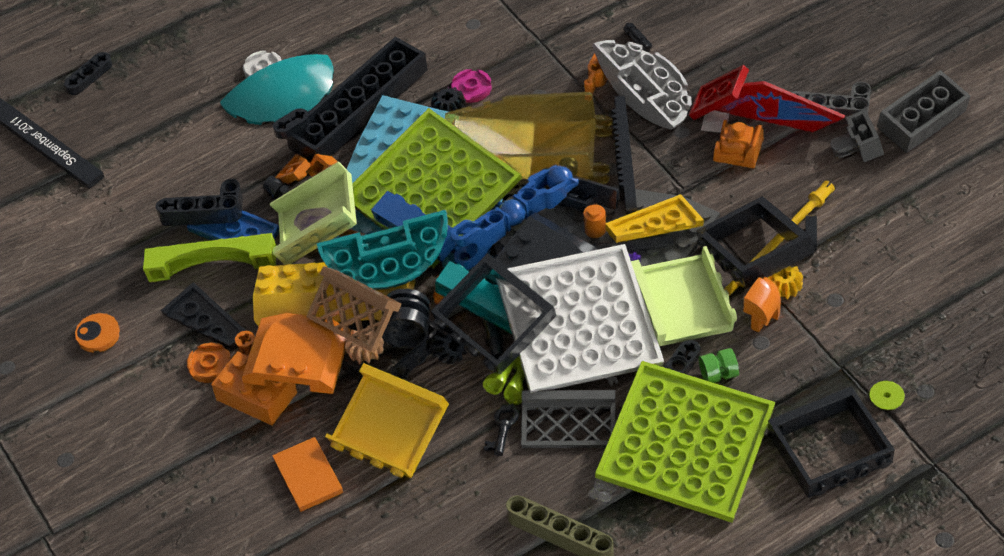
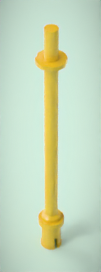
M824 181L816 191H812L808 195L809 201L791 220L798 225L815 207H821L825 203V199L835 190L832 183L826 187L829 181ZM778 233L750 262L773 251L784 238ZM732 280L724 290H727L730 296L739 286H743L739 282Z

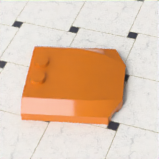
M283 313L261 318L242 375V382L263 386L266 385V380L310 385L311 392L333 394L346 351V338L307 318V315ZM333 320L334 326H337V325L340 324V323H338V322H336V321Z

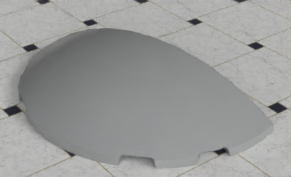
M605 40L593 44L592 47L608 81L619 96L625 95L626 103L635 112L650 122L668 129H674L685 120L687 112L691 107V96H688L686 90L688 84L680 71L670 61L657 52L652 55L642 50V45L632 42L622 45L615 44V40Z

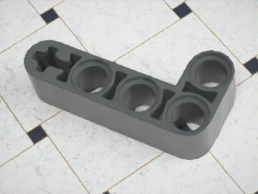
M866 82L854 83L851 96L801 91L791 92L845 115L844 119L835 123L847 124L846 117L865 109L867 114L869 112L871 87Z

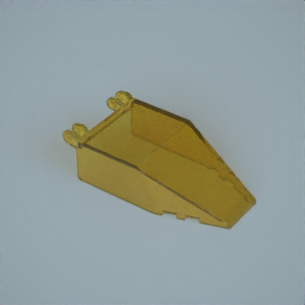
M590 92L508 95L502 97L503 100L491 103L487 101L483 102V106L472 109L469 106L445 113V120L520 173L522 179L529 178L546 167L550 168L557 165L567 167L572 172V175L601 184L609 181L610 176L607 173L610 171V166L606 163H594L595 134L599 137L611 134L612 118L606 115H595L593 96Z

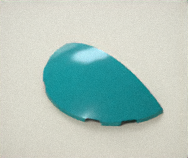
M312 54L296 56L273 63L239 83L221 100L220 105L234 118L239 116L245 118L247 123L262 125L263 122H275L299 108L309 112L325 95L331 92L334 74L332 62L328 55Z
M442 210L404 220L401 226L363 236L358 232L316 244L321 258L328 268L337 270L374 290L394 288L420 276L437 259L447 236V212Z

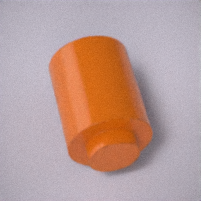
M590 205L585 208L583 213L585 234L591 238H599L606 233L605 209L600 205Z

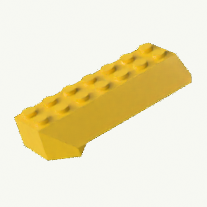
M323 262L260 266L253 292L254 321L258 327L261 318L283 313L307 315L324 276L320 275L323 266L327 267L326 264ZM415 279L394 288L376 291L387 295L397 289L414 290ZM329 284L326 290L327 297L335 294L331 284ZM349 293L341 296L343 306L351 302ZM336 299L329 302L331 312L338 309ZM365 302L357 305L359 314L367 311ZM323 305L318 308L315 316L321 317L325 315ZM352 308L345 310L347 320L354 317ZM379 310L374 313L375 320L381 321L383 315L382 311ZM339 314L332 317L334 321L341 322ZM367 316V317L361 319V321H362V320H369V317Z

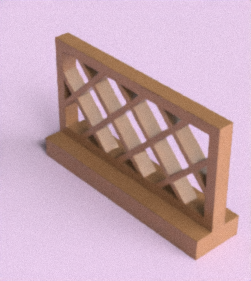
M323 266L320 275L324 276L306 317L366 350L375 353L393 311L398 312L401 303L337 270ZM329 284H331L335 294L327 297L326 290ZM349 293L351 302L343 306L341 296ZM336 299L338 309L331 312L329 302ZM365 302L367 311L359 314L357 305ZM323 305L325 315L321 317L315 316L318 308ZM352 308L354 317L347 320L345 310ZM381 310L384 314L381 321L376 323L374 313ZM339 314L341 324L334 326L332 317ZM368 316L371 326L363 329L361 319ZM356 322L358 332L350 335L348 325ZM372 331L373 339L369 345L366 343L364 334Z

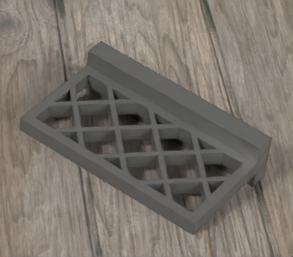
M615 390L537 391L533 393L522 391V448H606L608 441H601L596 435L603 428L610 434L613 432L616 424ZM584 409L588 415L580 422L572 414L577 410ZM601 409H611V415L604 422L596 415ZM527 410H538L542 415L533 422L527 417ZM554 410H561L565 413L558 422L549 415ZM545 418L553 424L546 432L537 426ZM568 418L577 424L569 433L561 426ZM591 418L600 424L593 432L584 426ZM580 428L589 435L583 441H577L572 436ZM533 429L542 435L537 441H527V434ZM556 429H559L565 435L560 441H553L549 437Z

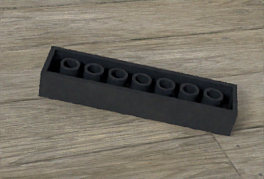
M395 36L308 112L310 118L309 125L287 138L289 149L312 162L315 154L332 156L368 124L382 95L396 99L428 70L426 53Z

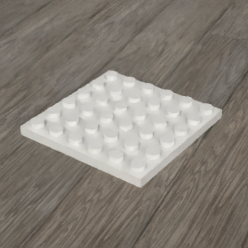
M625 244L508 268L511 273L553 305L557 315L519 355L530 393L548 391L638 371L641 361L658 366L664 364V359ZM496 279L514 341H516L540 316V313Z

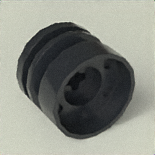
M397 289L391 291L386 296L401 303V307L398 312L393 311L382 339L386 343L398 348L420 346L428 337L430 300L426 295L417 290Z

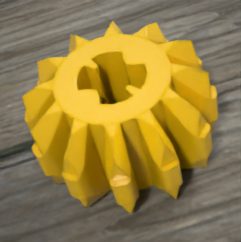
M790 265L768 277L776 283L780 297H785L787 300L790 295L796 297L798 291L802 289L803 275L799 272L798 266L791 267Z

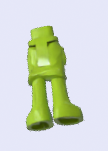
M518 356L501 375L498 372L489 374L483 381V387L488 393L493 395L499 394L503 390L512 368H514L516 372L504 391L505 400L514 405H519L522 402L523 381L525 379Z

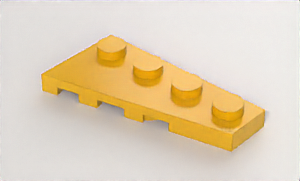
M680 194L605 223V230L618 243L701 227L704 224V219Z

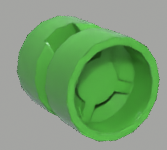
M731 348L718 351L716 356L713 353L699 356V367L703 380L716 383L720 382L721 377L727 380L739 376L738 362Z

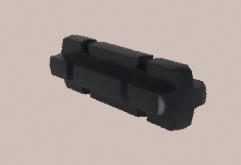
M628 22L625 24L623 31L634 43L642 45V50L649 52L652 48V43L647 40L633 23Z

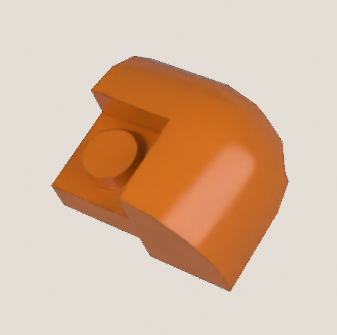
M767 277L763 279L758 278L744 297L743 312L751 315V329L760 332L764 325L767 326L771 318L778 320L781 297L777 285Z

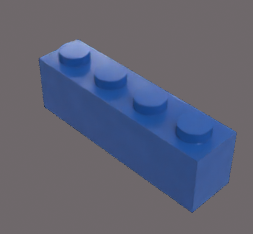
M389 191L371 209L375 220L389 229L403 225L404 220L426 215L417 205H410L402 196L397 193L394 195ZM449 225L447 236L437 257L441 262L457 245L451 240L450 231L452 227Z

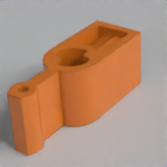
M595 53L588 64V79L584 81L586 99L593 98L595 88L604 86L608 80Z

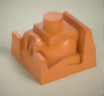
M724 120L720 139L716 142L713 161L755 168L764 140L762 125H757L755 128L742 122L728 125L727 120Z

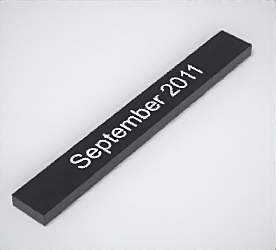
M0 98V124L88 189L105 177L101 170Z

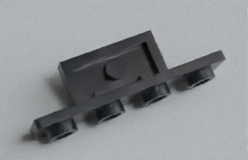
M573 175V178L579 180L578 185L570 190L567 196L558 203L560 206L574 208L578 212H584L585 208L590 205H600L615 210L618 208L619 190Z

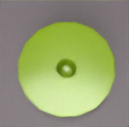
M881 381L874 384L869 394L871 402L885 410L898 408L902 405L905 398L903 389L891 381Z

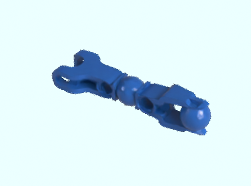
M554 165L549 169H543L530 176L528 183L518 191V194L513 195V199L504 201L499 208L496 207L475 221H461L450 231L451 240L461 246L454 253L455 264L462 265L466 270L474 267L487 254L488 249L494 243L503 238L507 231H511V227L520 225L525 218L527 219L530 215L538 213L545 208H554L567 196L570 190L578 185L579 180L573 178L572 172L567 167ZM546 185H548V187H549L550 189L547 190V189H544L543 187L546 186ZM470 255V258H469V259H467V260H462V259H464L465 257H467V256Z

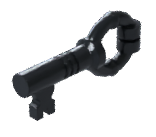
M513 403L502 404L493 416L495 424L499 427L497 440L493 442L485 441L486 446H484V450L490 451L493 449L496 456H503L508 430L519 418V411ZM513 412V417L509 421L500 420L501 413Z

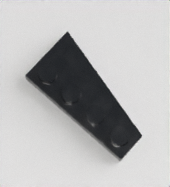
M194 282L160 310L164 316L231 350L237 347L235 343L236 335L246 331Z

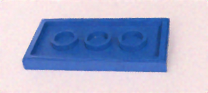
M243 210L241 218L233 223L187 225L189 232L211 241L272 233L275 240L280 233L278 224Z

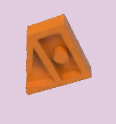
M295 154L275 178L286 182L288 185L295 180L299 182L307 175L306 171L311 165L305 158Z

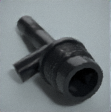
M274 176L267 178L263 184V189L273 200L289 192L288 184Z

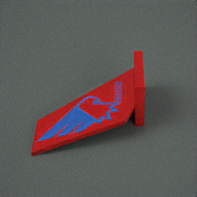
M745 65L702 85L689 112V116L693 120L712 111H719L810 132H815L845 117V115L768 82L744 83L749 72Z

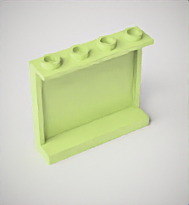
M339 161L270 203V206L278 212L280 244L273 248V254L284 265L291 264L317 249L316 243L332 240L357 225L351 173Z
M707 246L703 247L701 255L642 267L639 260L631 261L659 347L731 332L733 330L734 323L737 321L736 311L734 308L731 309L729 294L727 290L723 289L721 274L716 271L714 257L712 254H709Z

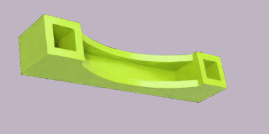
M272 233L148 248L145 249L143 270L149 282L170 280L172 275L185 268L211 261H240L253 265L254 269H259L260 266H275L276 256L273 254V248L276 247V243Z

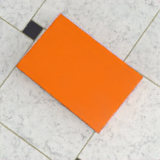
M316 437L272 455L300 512L344 493Z

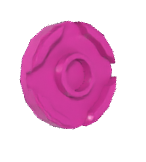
M466 69L454 76L451 88L456 87L458 91H462L467 103L484 100L492 90L491 78L487 73L478 69L477 71Z

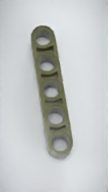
M516 495L507 500L508 521L513 526L578 556H614L613 540L609 535L523 496Z

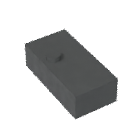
M940 70L882 110L877 128L905 153H908L966 112L971 96Z

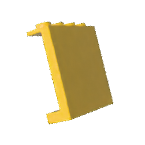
M363 363L360 369L363 377L333 435L326 434L325 437L331 442L330 446L340 452H343L344 449L348 450L354 458L361 461L363 458L370 460L371 465L379 469L383 467L391 469L390 473L399 478H403L404 475L412 478L449 403L439 394Z

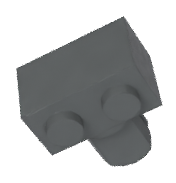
M866 109L846 117L848 133L832 139L830 143L833 154L837 158H843L859 151L863 161L866 162L884 155L879 136Z

